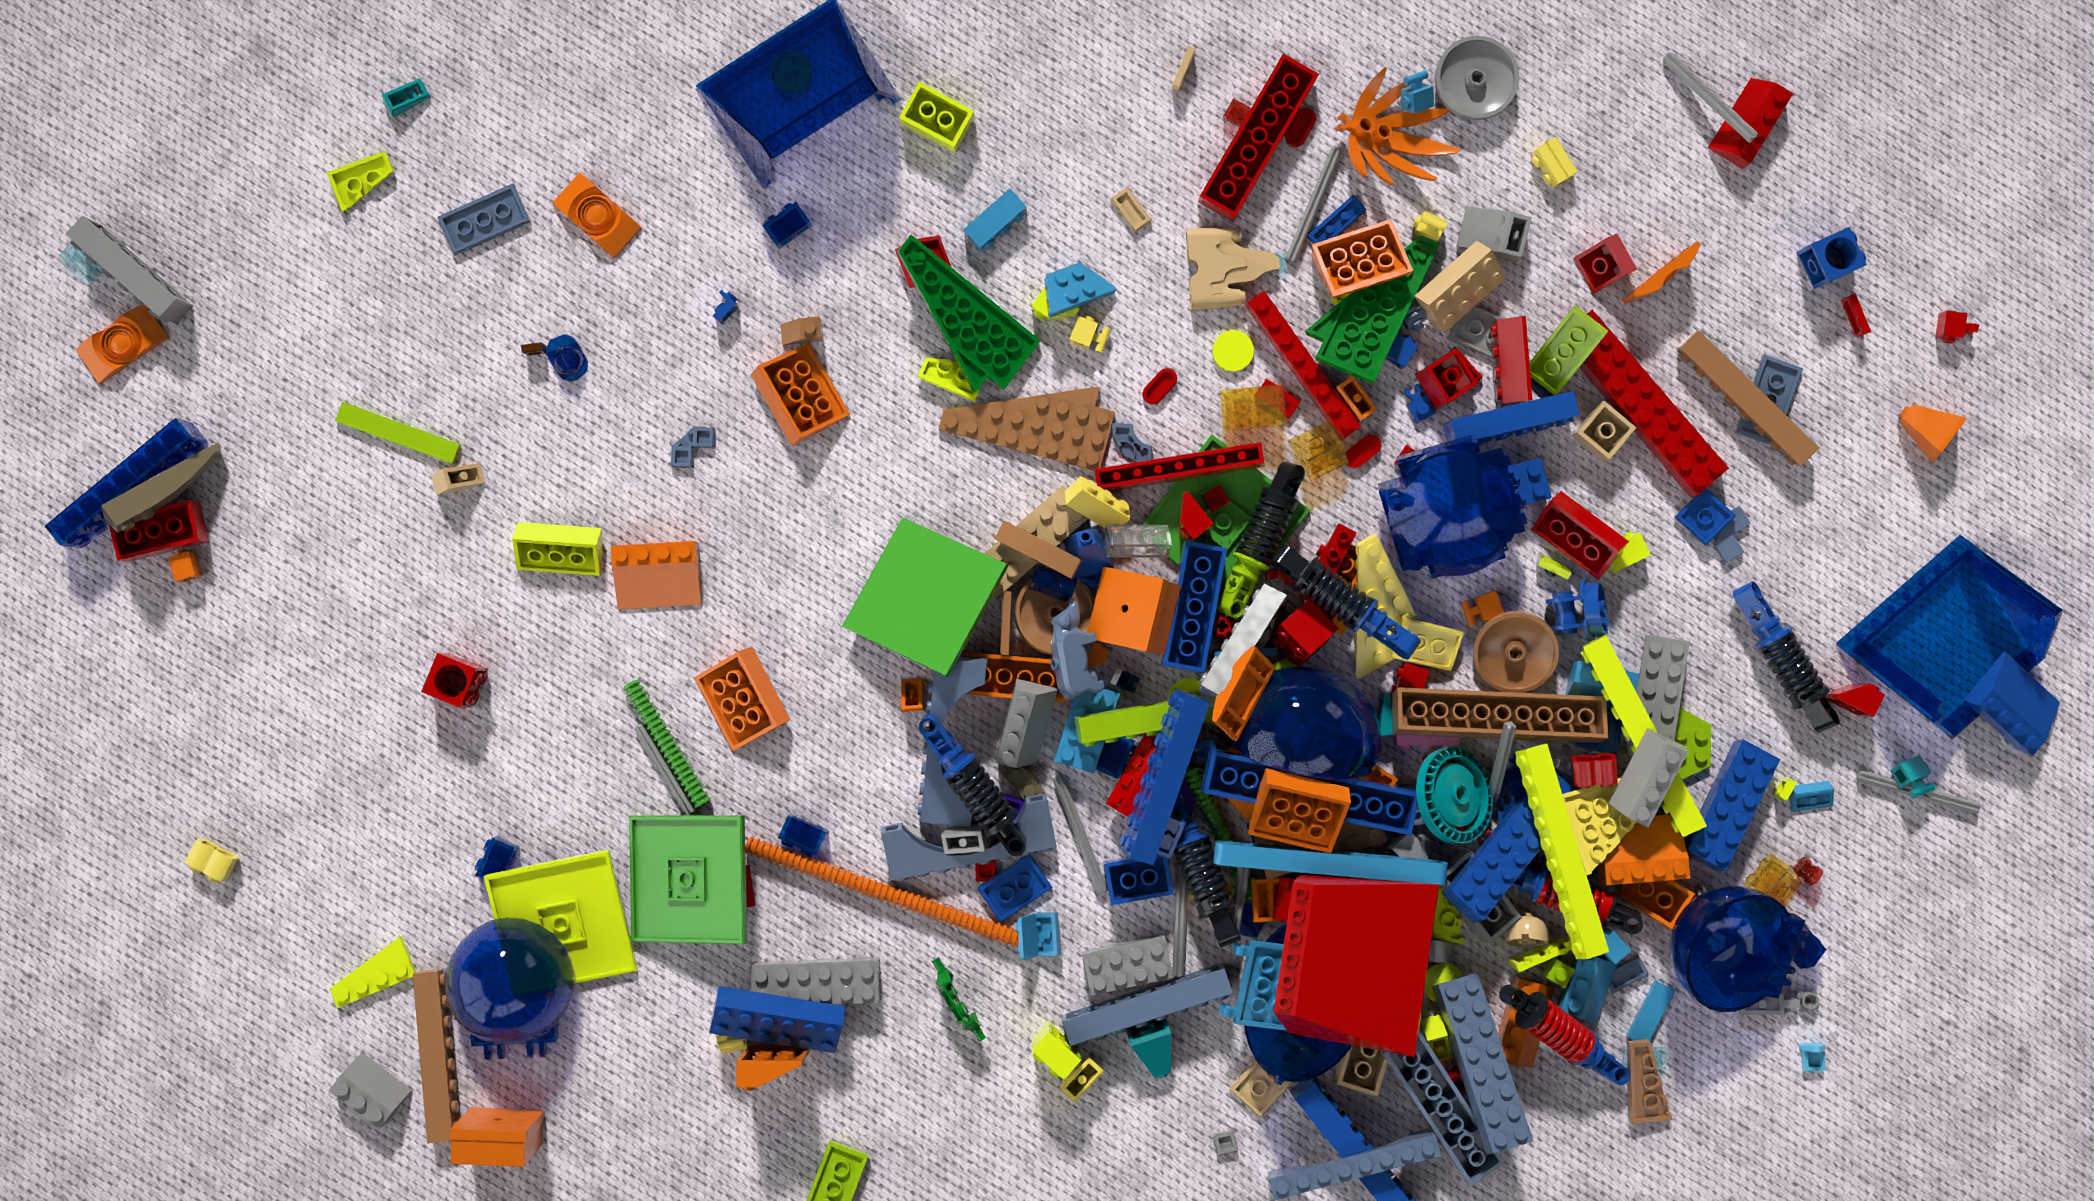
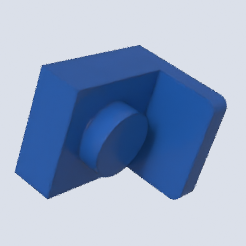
M721 289L719 293L726 302L720 303L715 308L713 317L722 325L739 306L735 303L738 299L730 291L725 293Z

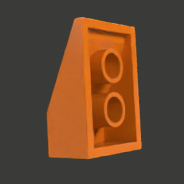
M1673 880L1623 884L1617 893V896L1672 933L1676 932L1697 899L1695 893Z

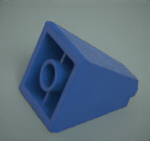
M1087 529L1076 532L1063 541L1066 552L1082 560L1073 577L1074 580L1102 573L1103 567L1114 568L1104 530Z

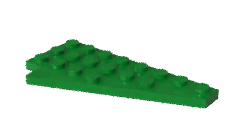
M909 235L897 253L972 391L977 392L987 378L1001 390H1005L1041 340L914 236Z
M1420 235L1404 249L1412 266L1413 273L1350 293L1307 329L1306 335L1323 342L1315 360L1373 385L1440 243Z

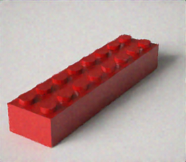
M1282 54L1198 199L1200 204L1234 222L1315 84L1319 73L1286 54Z

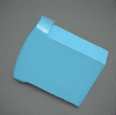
M1815 1042L1799 1044L1802 1054V1070L1826 1071L1825 1044Z

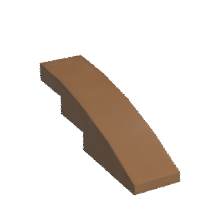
M1003 521L994 538L998 542L1073 579L1082 562L1081 559L1006 521Z

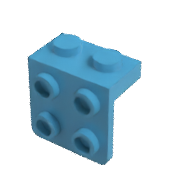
M1058 912L1032 913L1018 918L1016 931L1019 935L1018 954L1021 960H1028L1036 956L1061 955Z

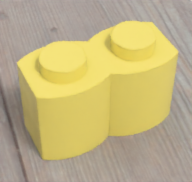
M202 838L195 841L185 863L190 866V870L197 873L204 872L208 875L207 878L209 880L219 883L220 881L228 880L239 857Z

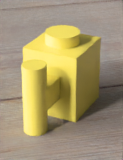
M1424 211L1421 216L1417 215L1412 227L1415 228L1413 234L1418 237L1422 235L1438 242L1447 226V221Z
M1087 315L1083 317L1078 316L1070 337V343L1089 350L1093 341L1097 343L1095 351L1103 353L1111 329L1103 327L1101 334L1096 333L1098 323L1095 322L1094 318Z
M716 1035L717 1046L719 1050H722V1053L747 1049L750 1045L748 1039Z

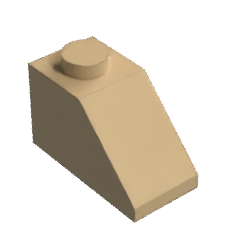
M480 463L443 468L431 475L436 495L454 493L485 483Z

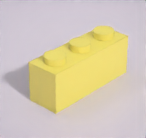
M1080 476L1065 490L1067 506L1113 534L1130 520V510L1127 502L1118 499L1108 490L1100 488L1091 480Z

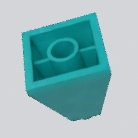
M1155 1018L1149 1020L1145 1026L1136 1028L1134 1025L1128 1027L1126 1032L1130 1046L1154 1078L1161 1079L1167 1077L1171 1073V1031L1167 1019L1156 1021Z

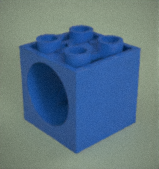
M1850 227L1797 251L1813 289L1867 265L1865 253L1860 250L1857 244V236L1851 231ZM1827 246L1833 247L1839 252L1842 260L1840 269L1832 267L1827 262L1825 256Z

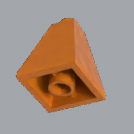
M1913 404L1910 408L1905 406L1899 414V417L1902 418L1900 420L1902 426L1932 463H1934L1967 420L1963 416Z

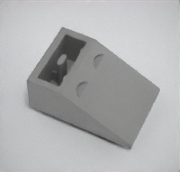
M1466 207L1456 247L1467 250L1478 241L1492 249L1497 258L1517 262L1522 258L1532 217L1508 211Z

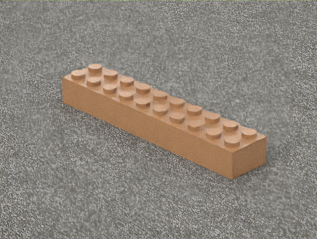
M1397 688L1392 693L1393 735L1500 739L1504 723L1511 721L1517 726L1514 740L1601 743L1608 738L1606 699L1603 696Z

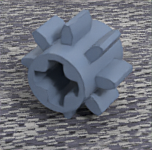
M1411 305L1403 321V325L1407 330L1412 328L1413 331H1418L1425 327L1422 322L1426 321L1427 317L1420 306L1415 308V306Z

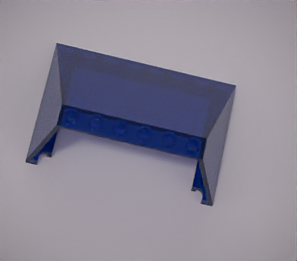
M827 0L696 85L763 189L772 184L769 180V175L774 170L773 161L776 157L872 95L876 97L878 102L883 98H887L893 105L902 100L837 0Z
M1959 535L1836 642V645L1952 740L1980 716L1964 699L2003 652H2007L2029 673L2046 658L2063 610L1966 538Z

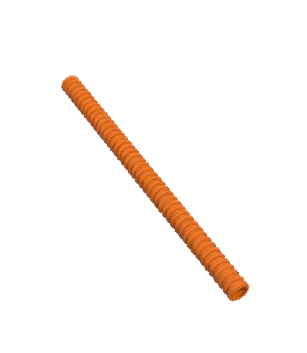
M750 836L745 845V854L757 855V858L760 859L762 857L765 861L768 859L770 863L774 861L776 865L780 863L782 867L794 868V871L797 872L799 870L802 874L805 872L807 876H810V874L813 875V878L817 876L819 880L831 881L833 885L837 883V886L840 887L842 885L844 889H847V887L850 888V891L854 889L856 893L862 892L864 896L865 894H868L870 898L874 896L876 900L878 898L881 899V902H884V900L887 901V904L891 902L893 906L899 905L901 909L903 907L907 911L911 909L913 913L915 911L918 912V915L922 913L924 917L931 916L930 919L936 918L938 922L942 920L944 924L948 922L950 926L953 924L956 928L958 926L962 927L961 930L968 929L967 932L973 931L975 935L979 933L981 937L985 935L987 939L990 937L993 941L999 940L998 943L1005 942V945L1010 944L1011 947L1016 946L1018 949L1019 935L1017 931L1013 930V927L1001 926L999 922L995 924L993 920L991 922L987 918L984 920L982 916L978 918L976 914L964 913L962 909L958 911V908L955 907L953 909L950 905L947 907L945 903L941 905L939 901L935 903L933 899L927 900L925 896L921 898V895L918 894L916 896L913 892L910 894L908 890L904 892L902 888L890 887L888 883L884 885L882 881L878 883L876 879L874 881L871 880V877L865 878V875L858 876L859 873L853 874L851 870L847 872L845 868L841 870L839 866L837 868L834 867V864L828 865V862L821 863L822 860L816 861L814 857L810 859L808 855L804 857L802 853L799 855L796 851L791 852V849L779 848L777 844L773 846L771 842L767 844L765 840L754 839V836Z

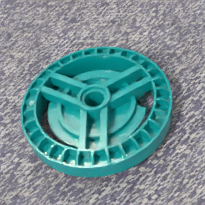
M1456 746L1437 749L1430 753L1423 761L1417 776L1416 797L1422 819L1429 830L1446 843L1460 844L1476 840L1485 831L1491 818L1493 797L1491 795L1492 789L1489 786L1490 780L1481 762L1470 751ZM1446 760H1453L1457 763L1447 764ZM1467 825V827L1464 828L1462 831H1457L1451 827H1463Z

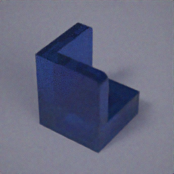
M1244 904L1239 933L1242 936L1257 938L1265 922H1253L1252 905Z

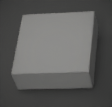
M1233 1129L1213 1134L1218 1156L1238 1151Z

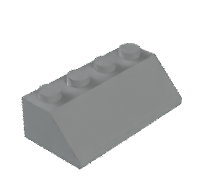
M1016 679L997 748L995 763L1014 768L1037 763L1058 688Z
M1647 728L1608 804L1626 817L1649 827L1688 753V748Z

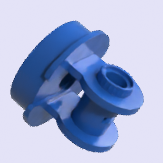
M1582 579L1580 582V596H1573L1572 591L1553 593V599L1545 600V604L1553 603V609L1556 612V626L1550 627L1553 631L1557 630V635L1577 633V628L1584 627L1589 642L1594 640L1595 637L1608 635L1607 605L1601 582L1588 583L1586 579ZM1575 600H1580L1583 603L1585 615L1583 623H1577Z

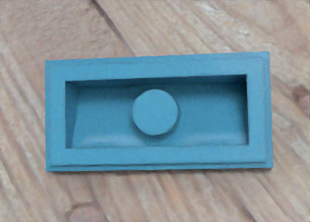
M1829 781L1796 785L1789 796L1791 812L1833 806V786Z

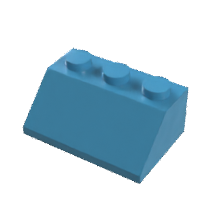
M1572 661L1565 695L1603 696L1601 689L1604 687L1601 681H1595L1591 673L1594 670L1591 663ZM1626 671L1635 690H1637L1640 674ZM1611 700L1606 701L1607 710H1611L1614 707Z
M1574 956L1571 968L1575 971L1567 986L1562 989L1557 1006L1571 1016L1596 1023L1617 964L1598 956L1590 959H1576Z

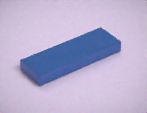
M1352 195L1309 233L1307 238L1312 244L1337 237L1364 214L1367 209Z

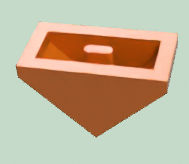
M922 678L901 679L902 712L924 710Z

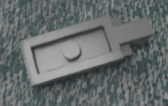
M1739 993V1013L1743 1015H1784V1013H1788V1008H1800V999L1788 997L1787 993Z

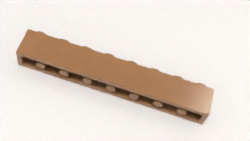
M1699 330L1694 332L1677 349L1680 352L1678 356L1685 363L1690 362L1695 367L1693 370L1698 376L1708 379L1710 381L1708 385L1715 392L1718 393L1720 391L1725 396L1723 400L1729 406H1735L1740 411L1738 414L1746 422L1750 420L1755 425L1753 429L1760 436L1763 437L1765 435L1770 440L1769 445L1777 452L1780 450L1785 455V461L1791 466H1802L1820 449Z
M444 969L424 970L415 972L412 975L428 1144L451 1141L450 1128L457 1122L456 1113L459 1111V1104L455 1100L454 1092L457 1090L456 1079H453L452 1072L455 1070V1060L451 1058L453 1039L449 1037L451 1017L447 1015V1008L450 1004L449 996L445 992V987L448 984L447 974H444Z

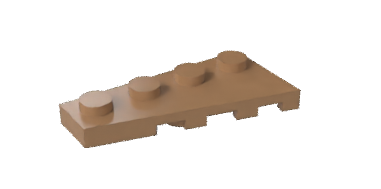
M1648 1039L1627 1041V1062L1630 1071V1079L1628 1081L1629 1122L1633 1125L1673 1120L1667 1106L1666 1095L1663 1092L1662 1080L1657 1071V1063L1651 1042Z

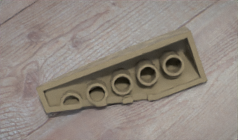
M217 442L101 505L104 519L118 533L122 530L127 531L133 528L135 523L142 519L147 520L155 514L154 512L178 497L208 469L221 452L220 444Z

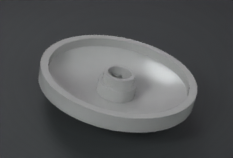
M1485 36L1465 37L1453 43L1443 53L1435 70V87L1442 103L1455 115L1469 120H1484L1502 112L1514 98L1519 84V70L1511 52L1500 42Z

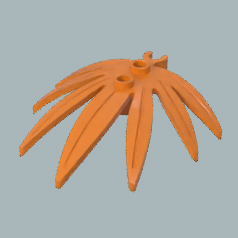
M1384 67L1361 93L1355 105L1352 120L1348 115L1340 114L1337 119L1341 120L1344 125L1338 124L1335 129L1339 132L1345 130L1350 132L1348 137L1349 158L1353 167L1362 177L1367 176L1366 163L1380 179L1389 185L1394 184V181L1372 154L1373 152L1382 161L1405 174L1424 180L1435 181L1438 179L1437 177L1389 150L1416 156H1444L1457 154L1460 152V149L1426 138L1392 131V129L1427 123L1447 114L1449 110L1447 108L1426 109L1415 114L1407 111L1377 119L1376 115L1387 109L1401 96L1400 89L1409 86H1406L1404 82L1398 84L1382 95L1369 108L1383 82L1387 70Z

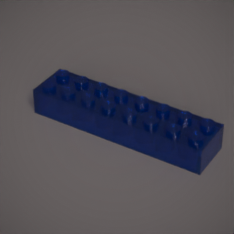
M175 417L44 527L60 546L75 548L87 546L94 535L101 534L107 529L106 525L108 523L104 519L101 505L186 460L192 454L202 451L204 449L203 445L208 442L207 439L192 422Z

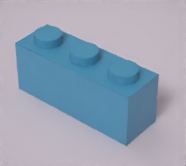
M1008 189L963 229L964 234L980 252L983 249L987 251L995 244L994 240L999 235L1003 237L1010 231V225L1015 221L1019 223L1025 218L1027 207L1011 189Z

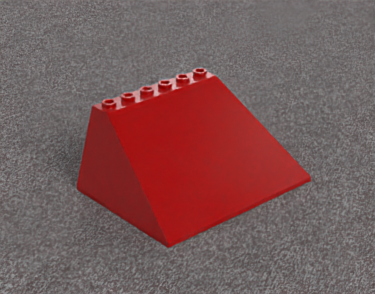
M1303 873L1295 879L1292 886L1274 1013L1287 1032L1415 1057L1439 884Z

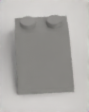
M1412 831L1411 835L1397 833L1384 845L1393 856L1428 859L1426 848L1421 843L1423 839L1416 831Z

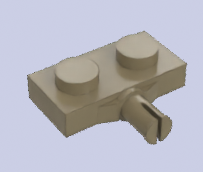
M1041 763L1031 771L1021 766L1017 768L1009 767L1002 773L1024 800L1025 797L1040 795L1045 792L1036 778L1045 770L1044 767L1040 768L1042 766Z

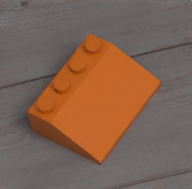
M1391 219L1312 244V260L1333 299L1413 273L1412 266Z
M810 343L758 365L751 373L754 382L791 446L813 437L850 415Z
M685 541L611 546V563L618 609L702 605L699 542Z
M752 646L738 651L694 677L732 751L791 720Z
M1266 768L1259 786L1248 834L1331 853L1351 804L1349 788Z
M1671 814L1654 816L1649 827L1638 822L1635 823L1631 831L1626 833L1612 852L1608 853L1602 863L1597 865L1599 884L1618 885L1691 879L1689 857L1684 838L1680 832L1676 833L1670 821L1674 819Z
M783 1045L748 1046L736 1061V1087H742L744 1091L755 1090V1087H760L801 1066L811 1049Z

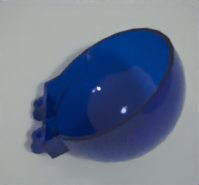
M1722 886L1706 891L1684 907L1672 928L1670 959L1675 975L1693 999L1708 1009L1718 1012H1736L1751 1007L1765 997L1779 998L1782 987L1791 986L1792 981L1786 978L1787 974H1795L1796 969L1790 966L1796 947L1802 948L1805 946V942L1799 939L1800 935H1809L1810 931L1803 927L1806 920L1794 913H1789L1780 902L1765 892L1745 886ZM1736 944L1734 954L1725 961H1712Z
M506 917L490 920L476 927L460 941L450 957L445 972V994L454 1018L470 1033L471 1047L483 1046L485 1060H491L493 1054L492 1046L497 1045L498 1059H504L505 1045L526 1044L527 1058H533L535 1043H539L540 1057H546L547 1043H555L559 1038L558 1022L570 1004L574 992L575 975L571 958L564 945L553 933L537 923L521 918Z

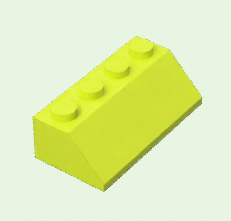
M517 523L512 537L517 570L601 575L603 551L601 528Z

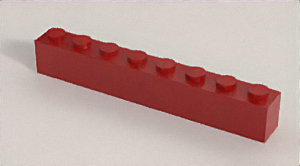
M1263 291L1247 302L1245 307L1340 441L1361 428L1359 422L1267 293Z
M1257 442L1094 470L1097 486L1112 492L1265 467L1262 443Z

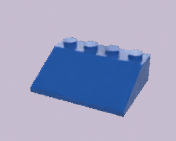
M2003 652L1964 699L1973 710L2012 746L2032 756L2047 740L2060 704L2053 695L2007 652Z

